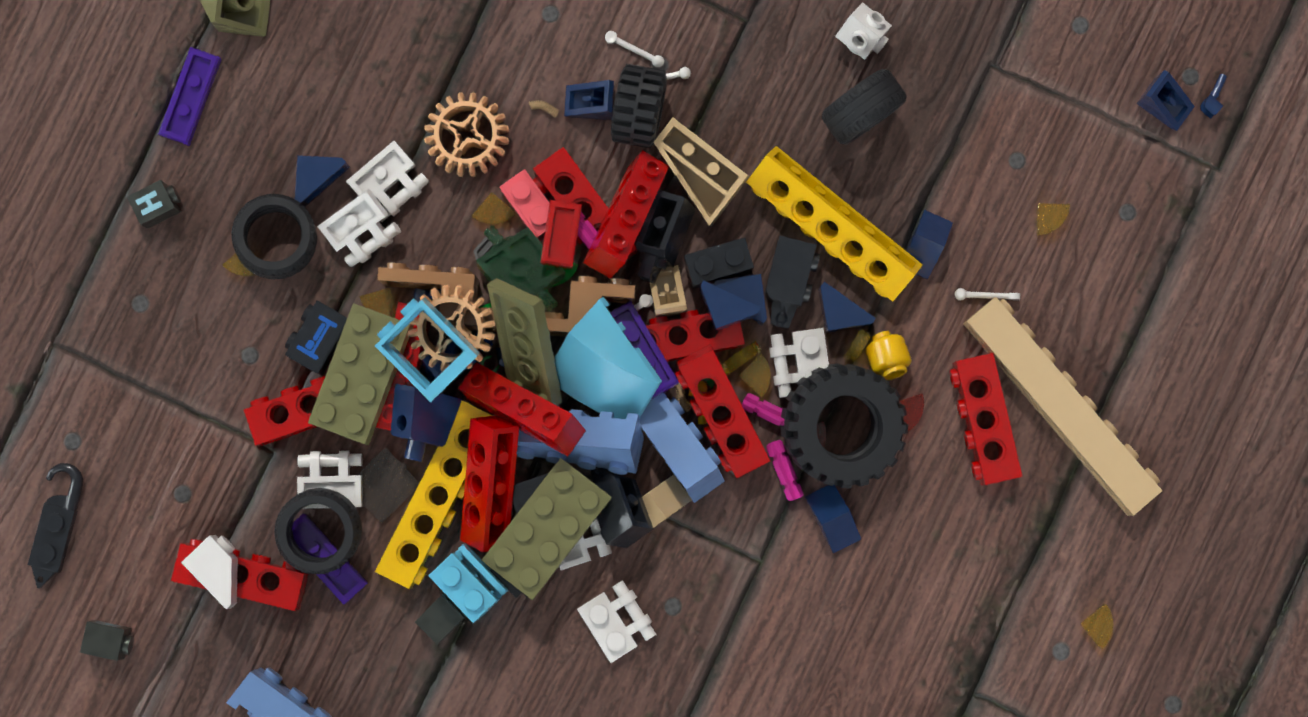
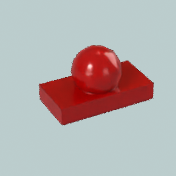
M550 200L541 255L542 265L573 268L582 204Z

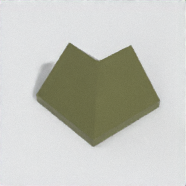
M200 0L210 22L218 32L266 36L270 0Z

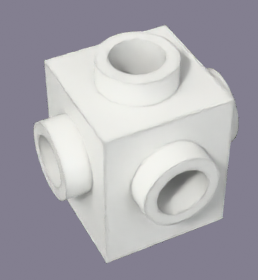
M862 2L849 16L835 37L847 45L852 53L861 56L865 60L872 51L878 54L889 40L885 34L892 25L879 12L873 11Z

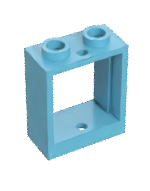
M425 297L419 302L413 298L400 311L404 317L396 325L390 321L377 334L381 340L375 347L431 402L480 352ZM422 311L463 351L432 383L391 344Z

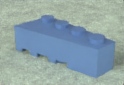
M662 393L648 403L639 418L641 428L695 503L725 482L717 466L721 461L711 447L705 450L699 442L703 436L695 424L691 422L687 425L681 415L685 411L676 398L673 397L669 400Z
M583 410L568 411L575 416L586 430L568 457L519 430L517 456L520 458H545L554 464L562 458L564 461L575 463L584 469L605 468L618 475H625L627 472L636 474L644 441L639 415L634 413H627L626 419L614 418L613 412L600 411L599 417H590Z
M261 667L251 671L226 702L235 710L239 705L243 706L248 710L247 714L249 717H332L324 709L317 707L315 710L307 704V696L297 688L292 687L291 690L281 683L283 678L269 667L266 670Z

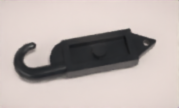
M60 463L53 466L46 476V479L51 481L58 472H66L71 477V484L67 496H52L43 505L27 564L32 567L37 588H42L56 573L62 571L78 512L76 510L83 488V477L78 468L69 463ZM40 577H43V582H40Z

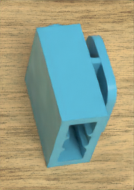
M462 544L455 553H451L428 576L474 623L484 616L509 590L493 575L488 565L481 561L482 559L467 544Z

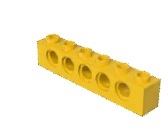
M777 146L764 157L746 181L757 196L766 198L776 207L780 215L793 220L800 226L801 231L806 236L815 238L831 256L841 259L849 266L850 271L854 275L864 278L873 285L874 290L880 296L889 298L892 302L923 265ZM778 181L786 183L789 191L781 189ZM803 201L809 202L813 206V211L807 210L803 205ZM827 221L834 222L838 227V231L832 230L828 226ZM851 241L860 243L863 250L855 249ZM876 261L883 262L887 270L880 269Z
M461 400L446 444L443 447L438 446L375 570L376 573L408 589L413 588L414 584H421L428 568L424 567L428 556L434 557L442 543L438 536L443 526L449 528L456 515V511L452 510L457 498L464 499L468 448H464L461 445L460 436L464 431L470 429V418L492 415ZM453 458L459 459L462 463V471L455 477H451L446 472V464ZM437 487L445 488L448 493V499L442 505H436L431 498L433 490ZM423 515L431 517L434 524L433 529L427 534L420 532L417 527V521ZM407 544H414L419 550V556L414 562H409L403 557V549Z

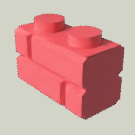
M524 169L499 188L535 240L539 242L545 236L550 203Z

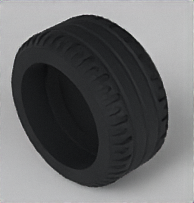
M880 69L829 105L822 113V120L832 135L836 137V140L840 144L847 145L901 107L906 102L907 95L889 70Z
M265 194L247 202L235 217L231 231L233 248L241 263L253 274L266 279H284L300 272L310 262L317 245L316 228L308 210L297 200L282 194ZM272 212H280L290 215L299 224L302 235L300 245L291 256L284 260L270 262L259 259L252 253L248 245L247 237L250 227L259 217Z
M325 488L309 489L291 498L280 510L274 528L275 542L281 556L289 565L308 574H326L343 566L355 554L362 535L361 519L352 502L341 493ZM312 504L325 505L333 509L341 518L345 529V538L342 546L336 553L323 558L314 557L305 553L297 545L293 536V521L297 513L306 506Z

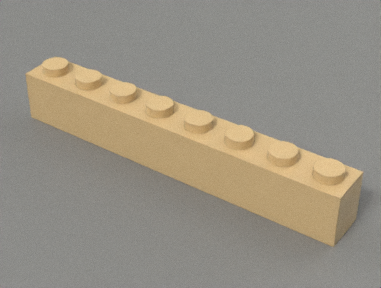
M994 297L965 321L963 325L988 354L994 353L995 362L1124 513L1127 516H1134L1162 492V489L1157 485L1160 482L1159 478L1151 469L1146 468L1144 470L1137 461L1139 455L1129 444L1123 445L1116 437L1118 431L1107 419L1102 421L1095 413L1098 410L1095 403L1088 396L1084 395L1082 397L1074 388L1077 386L1075 380L1066 371L1062 373L1053 364L1056 362V359L1052 353L1045 347L1041 349L1033 340L1036 337L1033 331L1025 323L1020 325L1012 316L1015 311L1004 299L999 301L997 297Z

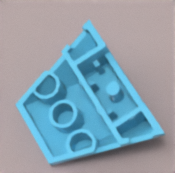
M602 297L568 333L555 356V367L560 390L598 413L600 411L613 412L614 418L626 419L627 413L638 414L640 418L662 380L640 348H634L624 334L626 328L622 322L616 323L606 308L609 306V303Z

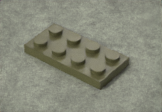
M496 278L487 284L507 379L558 406L562 403V397L543 301L535 295Z
M353 303L310 415L309 424L369 446L397 372V368L375 347L381 340L377 334L390 321L396 325L400 320ZM409 324L391 342L402 355L410 338L408 331L412 330L414 325Z
M560 458L481 561L531 600H534L612 497Z

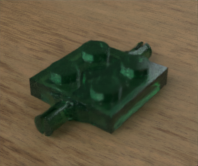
M494 225L490 226V229L487 228L484 231V235L490 240L493 247L488 253L476 260V266L486 279L491 282L497 278L510 285H514L516 288L542 299L546 311L549 312L552 308L554 309L558 302L555 301L548 290L565 278L563 268L541 264L543 244L528 227L516 235L506 238L499 233Z

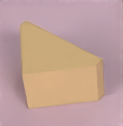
M676 265L674 267H667L666 270L661 269L655 284L649 283L655 318L680 315V313L687 311V305L679 267Z
M672 475L642 496L653 528L692 501L675 475Z

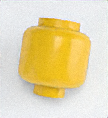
M890 331L875 334L872 337L873 341L865 350L872 371L877 375L883 376L886 380L896 379L906 374L907 367L911 364L912 359L904 338L898 334H890Z

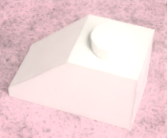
M209 535L181 563L225 609H230L237 604L238 558L232 553L235 547L222 535L219 538L216 535Z

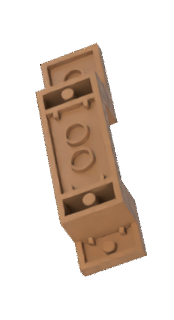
M387 263V268L378 267L377 280L385 287L425 290L441 288L442 296L444 285L448 284L450 286L451 294L455 293L457 285H462V296L465 297L467 292L473 289L475 293L471 300L474 303L478 300L480 281L473 272H470L469 268L451 267V272H441L438 266L419 265V270H410V268L406 267V264ZM579 276L578 281H571L568 319H564L562 313L545 312L550 336L567 337L572 328L602 297L608 303L626 304L631 301L632 304H635V285H630L627 279L612 278L610 279V284L598 283L596 277ZM454 302L441 303L440 313L443 316H451L459 304ZM468 309L464 317V325L468 330L478 331L476 319ZM493 311L484 317L485 321L494 320ZM459 314L455 320L450 322L455 328L457 325L456 321L459 318ZM496 325L486 328V331L497 332Z

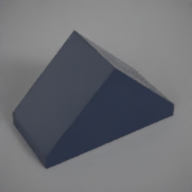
M1165 70L1152 81L1136 103L1175 131L1179 129L1195 107L1172 75Z
M604 80L566 85L564 116L612 120L615 92L614 81Z
M297 155L295 200L306 207L346 172L350 166L343 158Z
M927 210L923 211L906 249L910 255L923 264L916 275L924 279L929 278L937 263L953 222Z
M761 274L715 281L713 285L761 306L762 308L758 316L752 319L761 326L765 323L767 313Z
M704 280L700 286V291L715 331L758 316L762 308Z
M823 282L818 289L825 333L867 327L876 319L826 282Z
M827 485L805 496L832 553L861 540L852 514L835 485Z

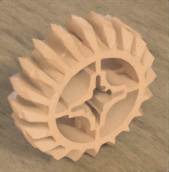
M461 92L457 96L459 102L454 103L453 99L448 96L446 97L449 105L447 108H444L440 103L436 105L437 110L441 113L439 116L434 113L429 114V119L435 125H425L424 129L426 132L434 135L428 136L424 140L428 145L435 144V146L428 150L430 156L440 154L435 161L437 166H441L447 161L445 167L447 173L450 174L455 166H457V175L459 177H463L465 168H469L470 176L475 177V167L480 166L481 171L485 174L488 172V169L484 163L489 161L493 166H497L498 162L493 155H505V151L498 147V145L509 144L507 137L500 136V134L509 132L508 125H498L506 118L503 113L494 116L498 110L496 103L486 108L489 101L486 96H483L479 103H476V93L472 92L469 96V101H465L464 94ZM460 112H473L463 122L449 121L452 116ZM482 116L492 125L491 141L478 133ZM443 128L455 136L456 140L453 145L454 150L452 154L448 153L443 147ZM469 128H473L471 132L473 136L476 137V139H471L467 137L465 141H462L461 143V140L463 138L461 134L458 133V131L467 132ZM470 148L485 149L483 153L474 158H461Z
M447 284L443 286L442 296L436 288L430 290L433 298L432 301L426 295L420 297V300L425 297L434 307L445 302L458 303L459 306L453 315L444 317L449 322H452L459 314V318L456 321V329L477 350L480 348L486 352L490 351L491 346L484 342V339L493 340L495 338V333L486 331V328L495 326V320L485 321L484 317L491 314L492 309L480 310L479 306L484 303L485 299L480 297L474 303L471 300L475 293L473 289H470L464 297L462 296V285H457L455 293L451 294V288ZM468 309L476 319L478 326L477 336L473 335L472 331L468 330L464 325V317ZM422 311L419 314V318L416 317L410 323L411 325H417V329L409 330L408 336L419 337V340L412 343L411 347L412 349H417L422 345L424 351L419 354V359L422 360L429 354L432 356V359L428 365L433 368L437 361L440 360L442 361L441 371H444L449 366V362H453L461 353H445L447 346L453 340L448 337L444 342L447 334ZM426 321L431 322V325L439 332V340L436 347L427 336ZM480 353L475 360L478 362L482 361V354ZM472 362L466 367L467 369L472 368Z

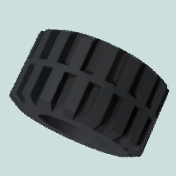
M626 64L623 68L617 87L611 122L613 142L650 149L654 145L658 135L666 93L667 76L665 70Z

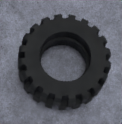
M838 363L829 364L824 369L819 367L811 371L812 375L808 378L802 377L796 383L799 386L796 391L789 392L786 398L789 400L787 409H782L781 418L784 419V426H781V436L786 439L784 446L788 454L794 458L793 462L808 475L830 486L837 485L841 488H851L852 485L860 487L868 485L869 479L875 478L878 480L885 475L883 470L887 466L893 468L898 461L895 458L897 451L903 452L906 445L902 441L903 434H908V424L903 420V416L907 415L905 405L900 404L899 399L901 396L895 388L890 387L889 381L866 368ZM845 395L853 396L861 400L869 410L871 418L869 434L857 450L846 455L833 454L827 451L819 442L817 436L819 415L823 408L834 398Z

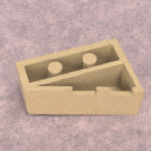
M673 117L654 141L655 146L675 176H677L708 225L712 226L750 176Z

